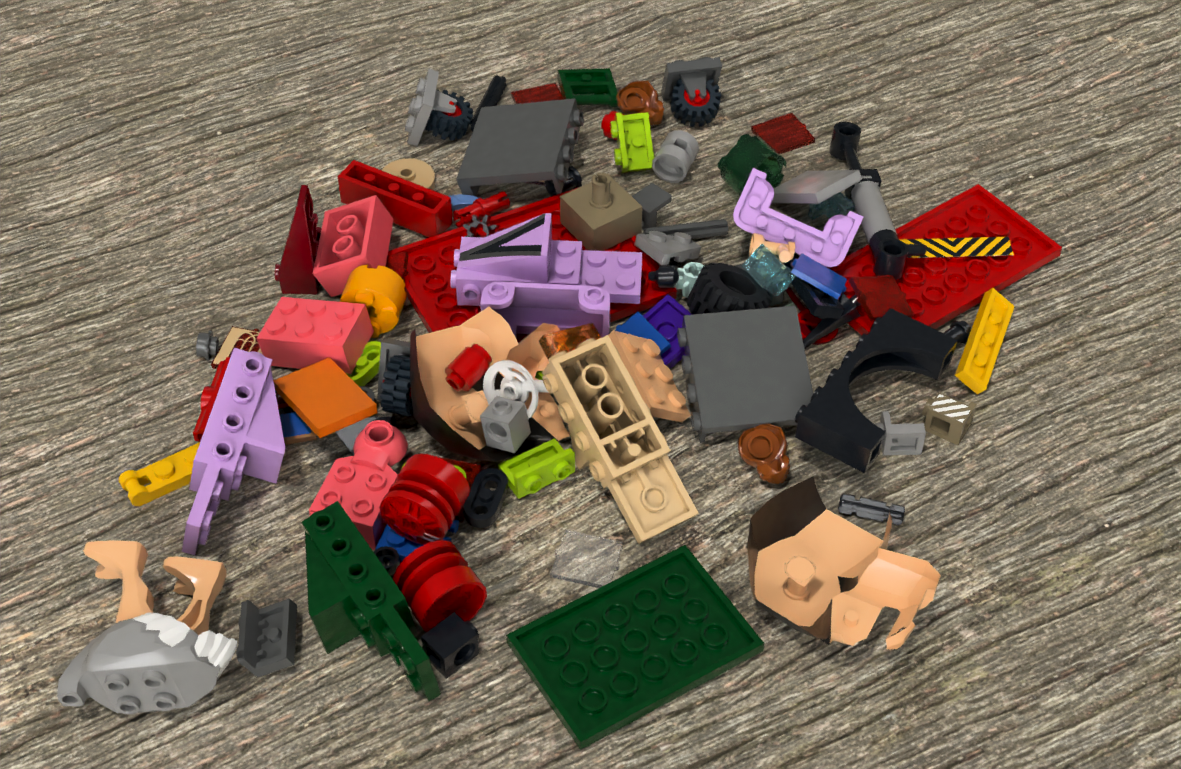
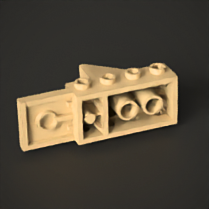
M606 335L597 340L594 338L588 339L579 344L577 349L568 353L561 351L548 359V365L542 372L544 375L543 383L550 394H554L559 403V414L563 421L568 423L576 465L579 470L589 466L593 478L596 481H600L603 488H609L638 545L698 515L699 513L667 455L671 451L667 441L655 423L649 407L642 399L634 379L628 373L617 348L613 345L609 336Z

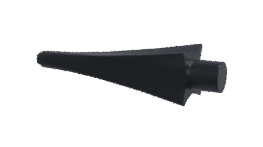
M857 292L848 299L843 293L838 300L844 308L840 319H822L808 336L803 339L804 349L842 325L860 317L861 315L857 308L865 302L864 297Z

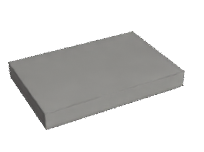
M859 170L806 171L773 188L774 197L772 203L819 204L860 182L862 177Z

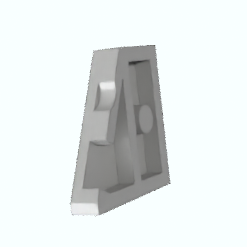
M649 231V234H637L634 244L660 265H669L671 257H675L674 261L676 262L699 258L701 246L691 240L692 237L682 232H675L673 236L659 231Z

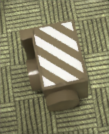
M938 393L934 399L929 398L923 408L922 415L926 417L924 423L925 431L959 445L972 425L977 404L970 402L969 405H966L954 398Z

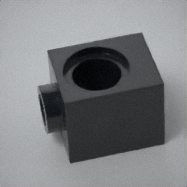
M455 612L421 636L422 649L429 657L431 664L446 679L479 654V633L476 627L468 620L463 621Z

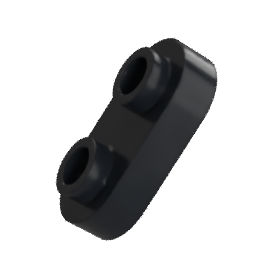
M488 468L476 475L470 489V494L464 504L465 520L469 525L476 528H486L496 522L508 492V480L504 472L499 469Z

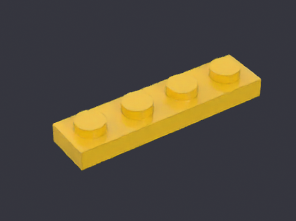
M994 288L984 293L955 376L977 395L987 388L1015 307Z

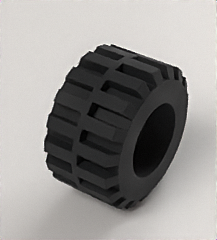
M709 263L701 269L687 298V306L693 315L762 309L770 306L772 298L766 286L747 271L725 263Z

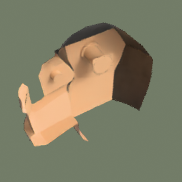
M490 306L463 324L420 336H416L414 329L410 335V384L414 418L447 450L476 460L497 462L522 454L554 438L560 441L563 438L569 437L570 432L566 430L563 419L558 411V405L550 393L538 392L537 409L533 416L528 419L531 433L515 453L486 446L480 415L489 406L483 392L485 374L469 391L462 389L456 391L445 379L447 377L445 368L465 347L478 344L492 358L489 367L498 361L511 360L522 365L534 380H538L535 378L537 371H544L551 356L561 351L568 353L564 346L567 339L557 325L542 323L518 343L506 320L499 313L492 310ZM500 371L495 378V390L500 389L501 381L505 377ZM529 392L528 400L525 402L527 409L532 401V392Z
M813 476L782 491L767 501L750 518L747 543L749 577L752 594L757 605L796 631L818 638L828 645L832 641H837L853 646L857 642L867 639L880 611L886 606L898 609L901 612L886 638L887 649H898L905 643L916 626L912 620L917 612L933 600L940 574L926 560L887 550L892 526L890 511L884 540H881L827 510L817 491Z

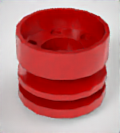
M415 454L407 460L398 474L396 482L391 485L389 492L381 501L379 507L381 516L391 529L411 542L425 545L429 542L443 540L455 519L454 517L459 514L470 494L469 483L456 467L440 457L429 454Z
M433 541L415 549L404 558L397 567L393 577V581L406 598L412 614L425 632H428L454 612L463 621H470L481 610L487 598L486 587L476 573L468 567V562L451 541Z

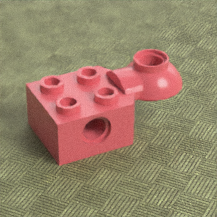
M376 420L367 424L355 439L353 447L354 456L335 460L309 508L310 516L314 512L323 510L338 501L370 548L375 550L387 524L381 516L379 507L384 496L389 492L391 485L396 482L398 474L391 466L400 462L407 452L408 444L404 434L397 427L384 420Z

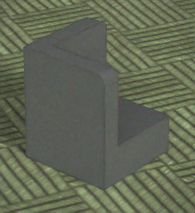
M650 183L632 196L642 206V230L656 227L657 211L672 201L671 194L653 183Z

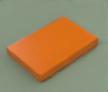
M330 357L273 380L275 391L319 438L378 413L377 404Z

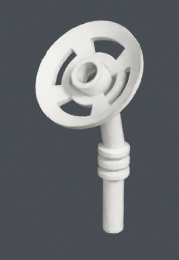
M502 360L491 365L486 371L483 380V392L488 404L496 396L525 403L528 400L529 392H532L530 407L526 408L528 419L533 416L537 409L538 392L549 393L544 386L543 380H534L527 369L511 360ZM500 371L505 377L501 381L500 389L495 390V378Z

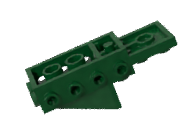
M337 501L323 510L314 512L309 518L303 520L301 523L305 531L308 613L326 653L329 654L360 635L368 649L374 646L381 657L389 653L398 667L401 665L407 672L405 677L415 693L421 690L428 701L441 695L430 659L415 638L418 636L406 598L340 503Z

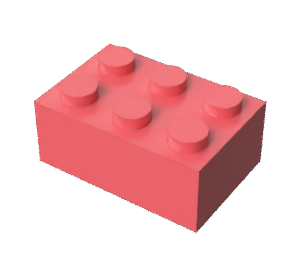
M377 195L325 211L313 275L331 297L343 293L348 277L355 268L361 265H368L367 268L377 269L378 265L386 267L393 218Z
M281 297L259 333L257 341L262 354L267 358L273 359L271 366L302 369L330 357L346 374H352L356 362L361 357L363 349L367 342H369L374 330L365 304Z

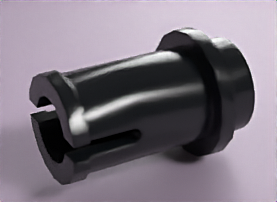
M954 321L944 334L958 340L956 346L960 343L965 344L971 332V327L965 321Z

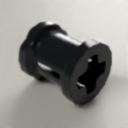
M572 165L568 168V180L565 181L561 193L582 186L581 176ZM545 180V187L551 197L558 195L553 180Z

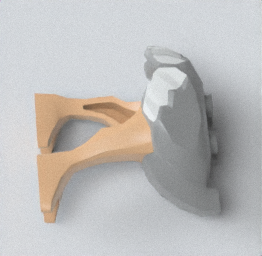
M117 540L87 542L83 552L86 556L100 563L97 566L95 576L100 579H123L122 596L116 623L93 639L71 661L59 678L57 691L59 702L63 706L80 707L84 705L87 698H92L115 713L135 714L186 708L209 694L215 687L222 672L228 666L237 648V641L234 638H227L221 633L215 634L209 630L210 610L216 597L223 589L227 575L223 562L178 556L168 557L164 560L163 568L165 571L179 579L175 583L174 592L193 596L184 614L176 620L169 615L153 613L154 597L142 580L148 553L141 543Z

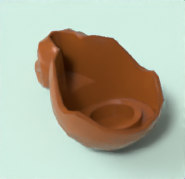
M649 81L631 82L625 88L619 90L616 100L619 109L624 114L648 112L650 125H658L662 122L664 116L663 103L658 100V93Z
M761 424L745 430L738 439V453L743 461L749 466L757 468L760 479L763 481L780 484L786 480L790 464L789 457L786 455L788 445L782 428L772 424Z

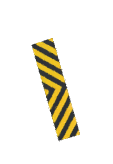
M1009 237L900 239L905 244H924L926 246V254L924 256H907V258L1014 255Z

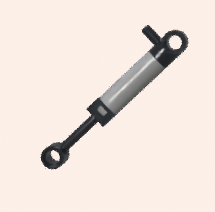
M851 122L836 123L833 128L829 152L837 159L847 160L849 170L860 171L862 180L845 189L844 193L848 204H854L857 214L863 216L861 225L875 260L873 272L881 279L897 280L903 275L907 256H924L926 254V246L924 244H905L899 240L880 192L882 180L878 170L862 169L858 160L857 150L861 128Z

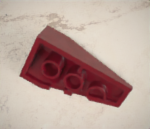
M301 185L280 264L276 263L275 281H280L282 294L318 295L320 282L313 275L321 227H317L318 216L317 213H313V201L308 185Z

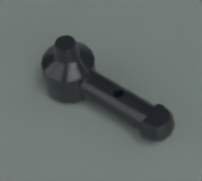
M671 257L669 265H660L656 271L649 272L648 280L656 282L659 288H675L679 281L677 269L681 267V262L674 261L675 257Z

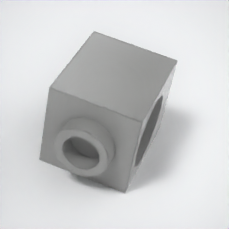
M496 396L480 415L486 446L515 453L531 433L526 406L523 402Z

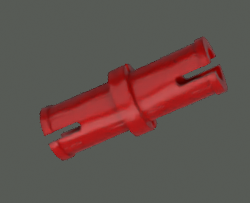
M501 191L486 199L478 198L473 201V204L453 211V220L460 219L459 222L455 223L456 226L459 228L463 224L472 223V215H477L480 220H483L485 215L490 216L503 209H508L510 207L509 198L502 201V198L506 197L507 194Z

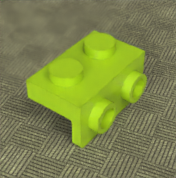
M622 112L616 113L615 121H610L612 138H617L618 149H614L615 165L621 166V173L652 170L654 153L648 112L622 115Z
M554 438L498 464V469L505 473L508 486L516 497L520 499L528 494L538 492L551 483L564 480L570 474L575 473V452L572 448L564 450Z

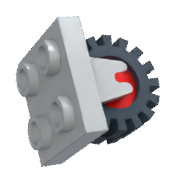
M428 69L425 79L420 77L415 93L419 95L416 98H412L408 113L412 114V116H408L405 131L409 132L408 144L418 146L424 130L428 132L433 131L432 135L435 137L438 134L441 135L443 140H446L447 136L450 140L460 139L466 134L473 118V108H470L471 104L469 102L464 103V97L460 96L457 98V93L452 92L450 95L448 90H443V92L436 90L439 76L438 71Z

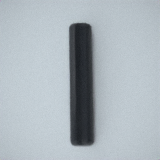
M496 75L492 78L470 122V130L472 132L481 107L497 106L507 86L504 76L499 77Z

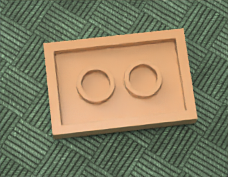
M613 330L608 336L617 348L628 373L634 379L642 399L651 411L652 417L683 423L691 415L685 405V397L678 391L673 381L671 370L664 364L660 356L659 346L651 339Z

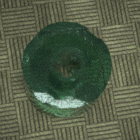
M744 134L738 139L737 144L728 154L719 160L718 169L721 170L723 181L741 196L753 168L766 173V181L775 188L783 180L784 175L781 171L783 166L786 167L787 163L761 137Z

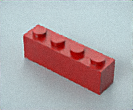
M353 160L337 176L340 198L344 204H350L377 195L392 216L393 223L427 237L444 233L453 223L451 197L356 160Z

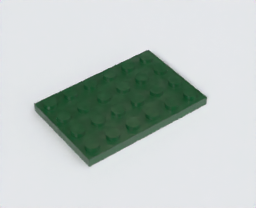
M686 545L506 635L507 644L580 750L763 652L765 644Z

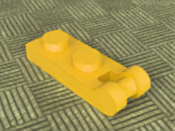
M200 442L140 470H127L119 476L118 481L123 490L129 491L128 498L133 506H142L190 484L193 462Z

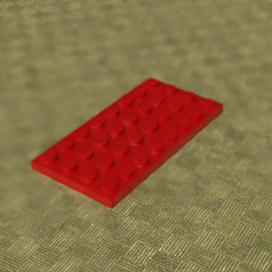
M977 184L895 229L899 240L1009 237L1014 255L907 258L902 277L890 281L879 278L873 272L875 260L868 244L845 257L841 264L829 269L847 279L845 284L847 289L844 294L848 299L857 292L865 299V302L857 308L861 316L848 322L862 336L864 333L868 335L877 317L882 318L890 308L936 329L981 303L984 293L991 288L999 292L1059 257L1062 247L981 185Z

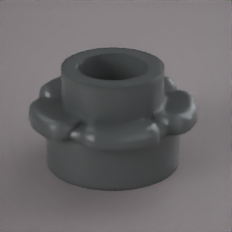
M209 330L208 333L199 332L196 355L197 357H205L206 360H210L211 355H217L219 338L213 337L212 330Z

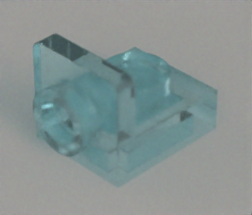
M840 192L819 204H809L808 217L814 220L824 214L828 219L839 214L846 216L849 211L854 212L855 204Z
M761 244L742 265L762 288L776 297L786 290L796 277L791 273L792 269L780 261L764 244Z

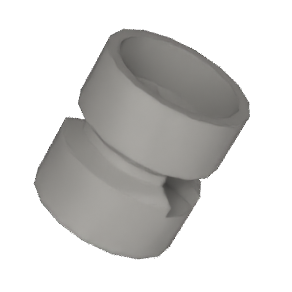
M682 130L669 132L652 161L654 173L669 183L682 181L699 152L697 140L691 134Z

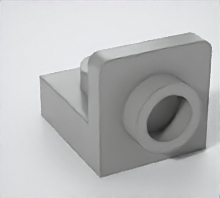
M882 411L880 423H875V425L886 431L881 447L882 454L922 455L926 436L924 423L891 424L889 411Z

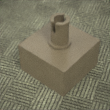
M597 173V176H592V182L560 196V222L578 241H582V245L587 250L604 251L642 233V206L609 174Z

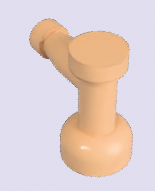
M753 233L750 241L749 257L759 258L763 253L778 255L780 261L786 263L794 257L795 242L788 241L787 244L765 241L763 235Z

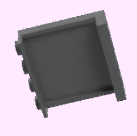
M576 99L481 107L456 178L462 194L477 196L479 187L482 185L553 180L557 194L561 193L564 182L568 180V168L574 159L573 151L575 144L579 142L580 126L584 125V114L581 109H578Z
M796 306L684 315L682 328L677 329V339L679 347H684L685 355L682 356V370L684 375L689 374L690 383L686 384L688 403L693 402L695 412H691V425L693 431H698L700 443L705 442L706 433L747 430L761 424H772L778 427L798 425L794 421L795 416L802 405L807 406L810 403L813 389Z

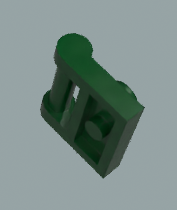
M610 68L558 70L557 80L563 100L575 98L577 106L608 105V107H618L616 100L618 91Z

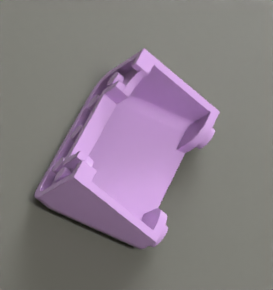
M753 168L734 209L733 218L737 227L750 234H761L769 242L787 244L788 241L795 242V254L801 255L803 253L825 267L831 268L841 264L851 246L863 216L849 211L846 216L841 214L834 215L829 218L823 231H820L769 208L773 201L774 189L766 181L767 174Z
M499 281L487 284L482 291L481 311L490 306L492 310L499 313L509 324L515 338L517 334H530L542 323L557 325L564 336L578 337V345L588 339L594 338L597 340L610 334V295L602 287Z

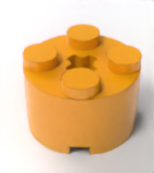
M361 265L350 273L339 302L365 304L374 330L371 338H377L380 334L391 331L397 325L407 297L404 289L405 283L395 271L385 266L378 265L377 269L367 268L368 265Z

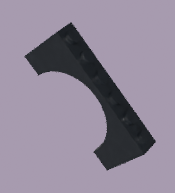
M890 308L882 318L877 317L868 335L864 333L860 337L856 349L853 352L848 351L841 367L839 369L834 368L830 372L824 387L818 386L810 403L807 406L802 405L794 420L798 423L795 438L865 473L880 454L886 431L872 423L860 412L851 397L849 387L865 375L885 370L910 371L938 380L951 363L958 340Z

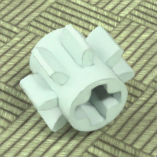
M690 262L684 265L683 269H677L679 281L675 288L682 289L683 297L688 298L704 266L703 264Z

